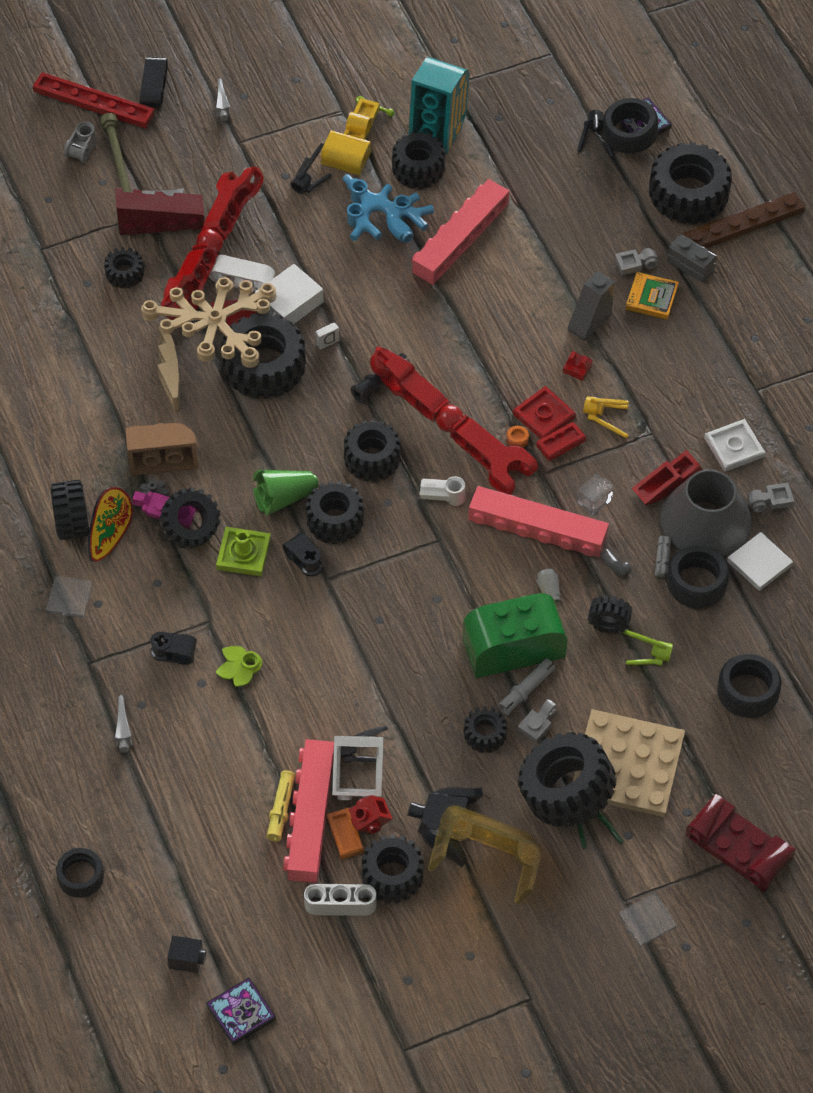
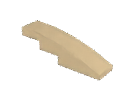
M158 326L159 338L162 343L158 345L159 359L162 363L157 365L158 375L174 411L179 410L180 379L176 350L171 334H163L160 326Z

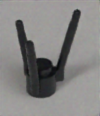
M591 110L587 114V121L584 122L583 132L577 149L578 152L582 150L588 129L593 132L603 130L604 114L602 111ZM606 142L610 157H613V149Z
M320 143L311 158H305L297 174L290 182V186L295 192L303 194L305 191L310 193L316 186L332 176L331 173H328L311 184L312 178L306 173L320 153L324 143Z
M388 726L375 727L354 736L370 737L388 730ZM341 746V759L344 758L345 763L377 761V757L353 756V753H357L356 747Z

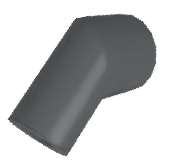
M609 549L601 552L600 557L617 576L625 577L626 574L631 573V566L628 562L621 564Z

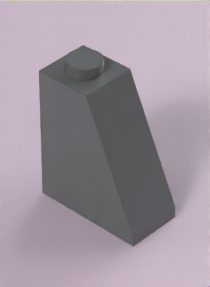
M597 271L584 283L567 330L585 341L612 314L615 286L613 280Z

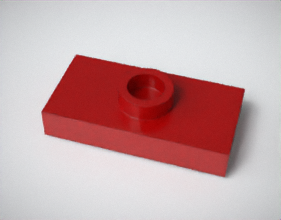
M573 421L536 441V446L546 459L551 461L586 442V436Z

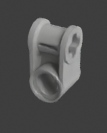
M85 121L76 126L75 131L64 147V157H73L79 159L82 163L87 162L90 153L97 143L95 128L92 123Z

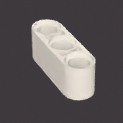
M218 255L209 278L215 283L222 277L229 278L235 288H239L241 281L248 280L252 282V292H255L264 283H268L274 278L275 271L265 264L226 255Z
M313 884L308 886L304 892L305 909L312 915H370L376 909V891L372 886L366 884ZM314 897L321 899L318 902L310 901V899ZM340 897L346 899L343 902L335 901V899ZM369 898L370 901L361 902L360 899Z

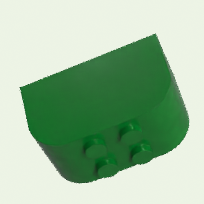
M538 593L484 605L474 609L464 618L463 642L475 679L540 664L544 659L553 661L566 658L568 640L551 595Z

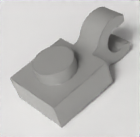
M548 699L541 707L539 713L532 709L519 724L518 731L535 743H538L551 728V722L548 719L555 713L554 707L556 704Z

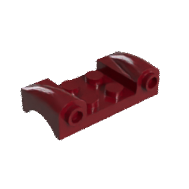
M716 793L686 828V837L764 892L768 889L779 871L793 859L796 850L777 835L772 838L735 812L734 805Z

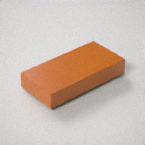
M350 808L326 814V819L341 860L364 853L359 833L351 822Z

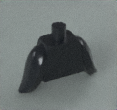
M482 787L441 788L428 794L425 805L411 802L407 816L420 819L418 833L422 835L425 843L437 853L454 861L461 868L467 862V857L462 847L457 843L466 805L483 797Z

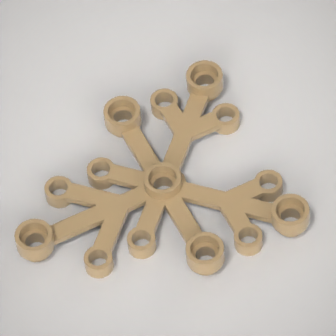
M222 277L216 282L217 297L213 308L205 300L204 292L196 290L191 294L192 303L198 305L203 312L196 311L183 297V290L175 287L170 290V299L176 302L181 309L158 306L156 302L148 300L142 305L141 313L142 317L148 321L157 319L159 315L178 317L174 320L164 319L160 322V330L163 334H170L182 326V334L185 337H192L196 332L208 327L204 341L197 347V357L203 362H209L215 358L213 341L216 331L219 329L227 337L226 344L221 347V356L224 359H232L235 356L236 347L241 353L242 365L252 368L259 363V353L255 348L248 347L245 343L252 346L259 345L261 343V334L258 331H251L248 334L235 333L226 323V317L242 309L258 311L261 314L268 313L270 311V303L274 302L277 297L276 288L271 283H264L259 288V292L249 296L253 291L252 282L243 280L239 284L240 295L238 302L223 309L226 297L233 294V283L229 278ZM193 320H200L194 324L191 322Z

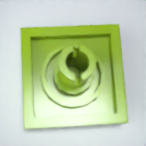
M225 527L216 570L262 577L271 533Z

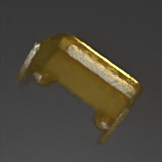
M458 805L449 806L444 811L428 870L433 871L445 858L450 838L458 841L471 838L516 855L517 860L523 865L514 901L519 904L533 890L541 858L540 849L533 835Z

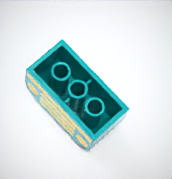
M427 57L423 61L411 83L408 135L411 132H415V134H419V132H424L426 135L428 133L432 134L433 138L437 137L439 142L443 143L445 155H447L465 120L470 77L469 70L431 57Z

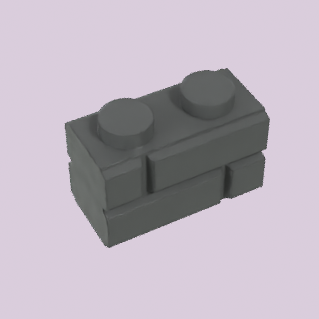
M680 234L669 246L667 262L701 283L715 270L717 255L683 234Z

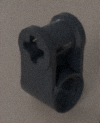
M303 532L282 544L287 557L306 576L314 577L321 573L320 551Z
M156 632L151 637V655L157 661L173 662L181 665L192 664L197 639L188 634Z

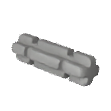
M662 535L659 537L655 576L658 578L667 577L671 538L669 536Z

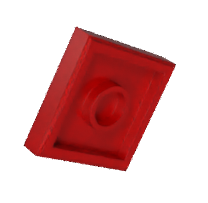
M546 386L513 409V415L539 439L557 431L576 417V412Z

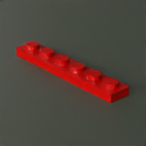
M41 72L32 86L35 93L102 115L113 113L116 115L117 120L145 129L155 114L154 108Z

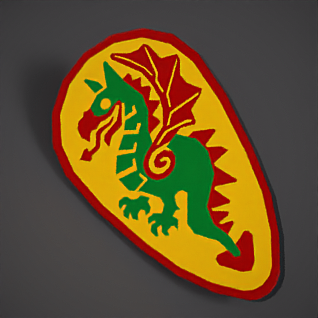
M108 487L97 498L88 534V554L92 562H98L112 552L131 522L133 515L132 502L128 494L118 487Z

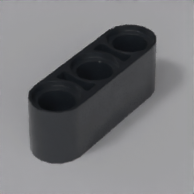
M146 57L140 91V104L148 107L162 108L168 71L167 58Z

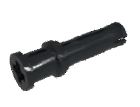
M404 353L399 354L403 359L407 358ZM368 374L361 383L353 385L350 391L358 402L363 403L366 401V397L380 390L383 382L378 375Z

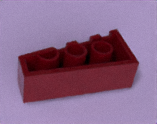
M115 188L120 235L203 228L205 220L202 195L174 193L173 196H170L161 191H155L154 194H144L142 190L133 189L132 193L123 192V188Z

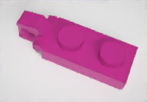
M135 491L132 504L142 507L141 511L145 512L147 516L159 519L162 513L161 509L170 497L155 492L145 494ZM183 506L179 509L177 514L178 521L184 528L190 529L197 509L191 506Z

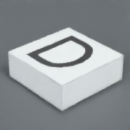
M336 323L316 331V345L320 350L339 341V327Z

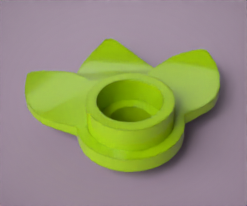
M241 646L225 647L222 649V653L227 661L217 669L216 674L226 680L233 679L235 687L244 686L252 680L253 674L262 668V658L256 652H247Z

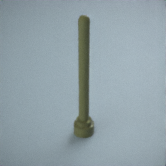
M107 113L100 118L101 126L108 132L123 192H131L116 134L118 126L117 117L113 113Z

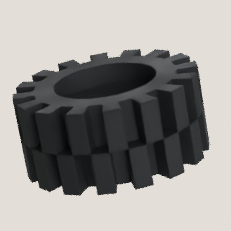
M121 247V251H118L116 248L114 249V254L110 251L108 257H105V275L110 284L113 282L115 287L120 284V288H124V285L131 288L132 283L136 286L138 280L141 282L142 276H144V264L141 254L138 255L137 250L132 252V248L128 247L126 251L125 247ZM120 265L132 266L131 269L126 271L116 269Z
M605 595L604 598L598 596V598H594L591 601L588 614L589 624L593 625L594 629L600 628L599 631L601 632L606 630L609 634L612 631L615 634H619V631L623 633L629 629L632 606L628 602L624 603L622 598L617 600L616 596H613V598H610L609 595Z
M483 706L482 711L477 707L475 708V713L472 710L469 712V717L466 716L464 723V739H466L468 746L472 744L473 750H476L478 747L480 753H483L484 749H487V752L490 753L492 752V747L496 751L499 749V744L501 746L504 744L507 736V723L505 716L502 717L501 711L495 713L494 707H491L489 711L487 706ZM480 724H490L494 727L495 731L491 735H481L476 731V728Z

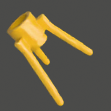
M587 396L583 413L588 414V420L595 421L624 438L629 437L628 434L597 417L603 414L605 407L627 410L629 401Z

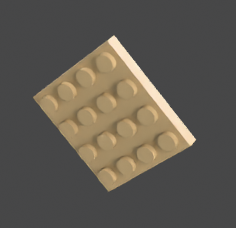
M591 709L585 734L588 737H593L602 746L616 773V786L613 788L612 798L607 800L608 805L665 818L685 730ZM575 771L573 781L579 777L582 771Z

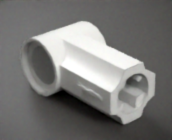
M457 476L450 477L447 480L422 479L420 499L447 501L450 505L459 506L466 500L465 482Z

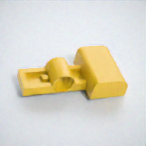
M363 98L359 99L354 112H350L347 118L344 134L330 131L321 152L322 165L361 175L371 153V142L367 141L366 138L379 112L380 103Z

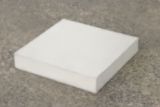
M745 419L704 435V439L724 472L765 457L764 449Z
M761 532L727 559V562L758 591L762 590L793 565V561Z

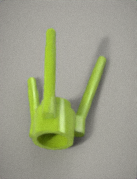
M628 630L623 632V634L652 644L651 656L655 657V659L628 660L626 665L655 664L662 666L663 661L669 662L673 644L656 641Z

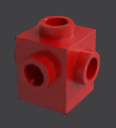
M370 795L369 797L361 798L356 802L355 806L349 809L352 825L360 832L368 834L377 833L382 829L383 825L393 820L386 801L382 797Z

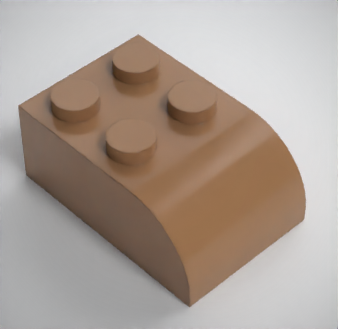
M158 423L155 425L125 428L131 476L199 469L195 435L187 426L179 423Z

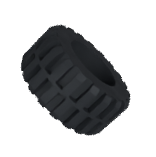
M690 142V144L686 145L679 143L676 147L670 146L666 149V152L662 151L652 164L649 182L651 202L654 207H658L657 210L662 215L666 214L668 219L672 221L676 219L679 223L690 222V224H697V221L702 223L708 221L709 217L713 219L719 215V212L724 210L729 200L732 182L730 165L726 163L727 160L722 155H718L719 152L717 150L709 149L704 144L700 146ZM680 178H695L705 183L706 186L689 189L678 185L674 181Z
M256 313L251 314L249 318L243 317L238 320V324L233 323L230 326L235 333L248 334L251 331H258L261 334V343L257 346L245 343L248 347L273 349L282 354L275 361L258 363L257 366L252 368L242 365L241 353L236 347L235 356L232 359H224L221 356L224 377L233 389H239V393L243 395L250 394L252 398L258 399V396H262L264 399H268L273 395L276 397L281 396L284 391L289 392L294 388L293 384L297 385L300 382L301 376L305 372L306 364L305 341L301 331L297 326H293L291 321L288 319L283 320L282 316L276 314L270 316L269 313L257 315ZM225 335L223 336L221 347L226 344L227 337Z
M566 732V735L556 734L554 738L542 740V744L531 749L532 753L524 758V765H521L519 770L518 786L533 814L545 824H552L555 827H562V825L573 827L575 823H586V819L594 818L599 814L598 811L600 809L604 810L608 805L607 800L613 796V788L616 786L615 769L598 741L593 737H588L586 734L578 733L576 735L575 732ZM582 771L579 777L571 784L561 788H552L562 776L570 772Z

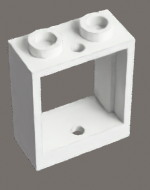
M334 736L332 795H338V800H352V796H362V798L369 797L370 795L382 796L384 737ZM341 746L377 747L376 789L340 788Z

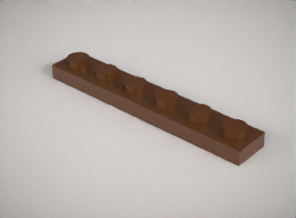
M792 192L682 234L706 249L803 213L805 206L797 194Z

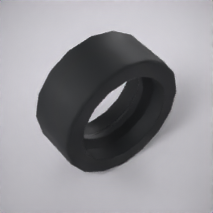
M80 847L67 851L58 860L56 866L58 884L66 894L78 898L87 897L97 892L101 887L104 871L102 860L97 853ZM81 861L93 865L95 873L89 881L76 884L67 880L65 873L70 865Z

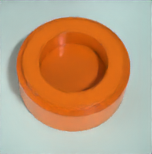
M513 426L507 431L506 441L511 447L518 446L523 448L528 444L529 432L522 426Z

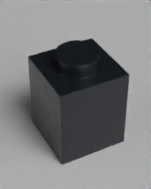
M172 935L167 956L169 969L199 973L200 964H205L207 950L203 949L202 940Z

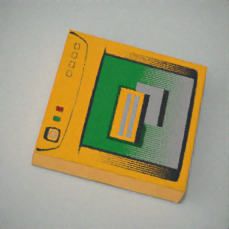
M637 272L625 310L668 320L679 282Z

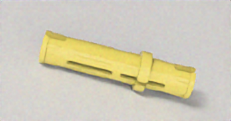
M285 770L280 774L273 810L269 812L270 823L266 838L270 841L278 842L282 839L284 823L288 821L287 810L296 774L291 771Z

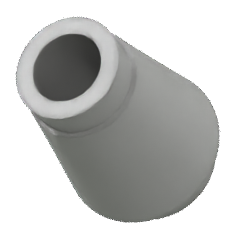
M545 569L538 572L536 583L541 592L551 595L555 604L559 603L561 600L558 574L555 573L554 569Z

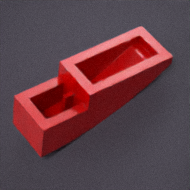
M685 450L672 462L665 461L636 484L632 490L647 506L668 496L693 474L702 471V468L693 456Z

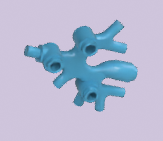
M349 174L344 175L342 178L347 184L351 200L354 202L347 207V222L351 227L355 228L350 234L351 240L357 241L363 232H369L376 240L382 237V233L369 220V215L374 211H382L386 214L388 229L400 242L408 243L414 236L412 229L402 220L409 217L422 231L429 227L421 217L434 213L433 206L413 207L412 204L420 200L416 192L409 197L399 195L392 202L388 199V195L393 190L390 184H386L380 193H373L367 189V183L364 180L353 179Z

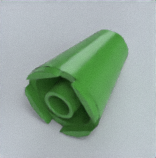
M257 470L253 475V482L257 481V488H253L255 501L261 512L265 511L264 515L273 514L312 495V490L319 486L317 476L313 475L311 471Z

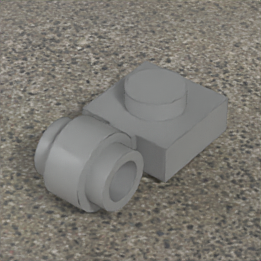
M651 248L642 250L639 255L636 249L615 254V261L621 276L642 271V265L648 270L654 269L659 261L656 252Z
M788 483L766 486L764 493L761 490H753L748 494L749 497L747 499L750 508L754 512L764 511L768 503L771 510L792 507L794 505V499Z

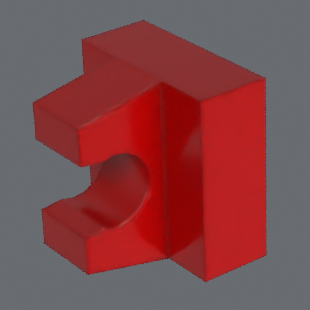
M572 351L563 367V373L583 381L592 366L593 360Z

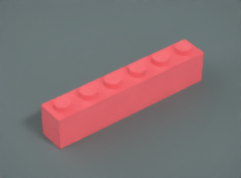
M490 179L483 185L481 184L475 194L465 200L461 209L455 211L450 220L439 228L437 234L427 240L424 248L414 254L411 261L412 273L434 285L509 205L510 191Z
M477 486L469 506L468 520L476 524H484L495 527L500 531L516 533L521 537H529L542 543L554 544L566 550L581 552L587 556L600 558L608 536L609 523Z
M306 739L305 747L300 748L299 762L302 763V768L297 769L296 784H299V789L293 793V805H296V811L291 812L290 827H293V832L287 836L286 848L290 849L289 856L284 857L283 871H287L289 881L317 883L333 771L334 742Z

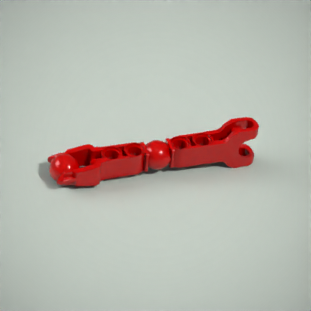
M258 167L246 168L239 177L233 171L221 175L216 185L219 193L204 221L203 228L201 229L202 232L197 236L196 245H193V250L188 253L177 276L169 278L164 290L161 306L181 309L176 302L170 299V290L178 287L184 289V298L195 310L198 308V305L192 303L191 294L193 291L203 290L206 280L215 265L218 253L223 247V240H226L227 235L232 231L245 204L259 192L264 176ZM254 174V182L251 183L250 180ZM165 316V317H167V318L170 319V320H174V319L178 318V317Z
M380 346L376 347L374 354L370 358V367L373 373L381 378L382 382L394 395L402 397L433 423L436 421L440 430L450 433V437L462 449L488 470L489 483L496 491L508 495L514 492L515 482L508 474L512 470H517L526 476H530L537 471L538 464L536 459L524 448L518 446L508 447L502 444L475 420L469 418L468 415L463 416V412L459 407L449 405L450 400L446 399L437 388L415 370L413 364L388 349Z

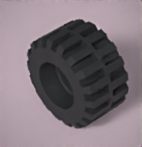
M411 132L410 135H403L402 139L396 141L392 151V172L396 180L401 181V184L404 186L409 185V188L413 189L414 187L423 189L424 186L428 188L431 187L432 183H438L445 172V149L443 143L439 142L437 137L433 138L432 134L429 133L426 135L424 132H419V134Z
M365 420L361 421V425H353V430L349 429L347 436L344 438V459L348 471L351 474L355 473V477L358 479L361 477L364 481L373 479V482L378 481L379 478H382V480L386 479L388 474H394L400 462V438H398L397 431H393L391 425L385 426L383 421L376 423V420H371L368 423ZM367 448H378L382 450L381 452L376 454H368L363 452V450Z
M79 479L52 483L50 491L58 538L66 540L87 537L89 534V523L82 482Z
M333 481L328 482V485L322 483L319 485V489L314 488L312 495L308 496L306 503L307 526H309L311 534L314 533L317 539L322 538L325 543L332 541V544H337V541L345 543L348 538L351 540L355 538V533L359 534L364 523V504L359 491L356 488L352 489V485L348 483L343 485V482L340 481L337 484H333ZM331 509H340L345 512L340 516L325 514L326 511Z
M192 487L188 490L185 488L180 489L179 492H175L165 502L161 509L162 513L159 517V522H162L160 526L161 531H165L166 534L164 536L166 539L170 538L172 540L171 543L174 545L179 544L180 548L190 547L191 549L203 545L216 533L217 527L220 525L219 516L221 514L220 510L216 508L218 506L217 502H213L211 500L212 496L210 494L205 495L202 489L198 491ZM191 506L200 512L202 525L198 530H187L179 523L177 514L181 507Z
M384 835L380 837L379 842L374 840L371 842V847L367 846L365 855L362 856L363 884L370 885L375 889L377 900L380 901L383 898L385 903H390V900H395V903H401L402 898L405 901L409 900L410 894L415 895L418 892V887H421L424 859L423 855H421V850L419 847H415V843L412 840L407 842L406 837L400 836L399 839L395 838V835H390V838L386 839ZM396 862L403 865L406 870L400 875L389 876L382 873L379 868L386 863Z

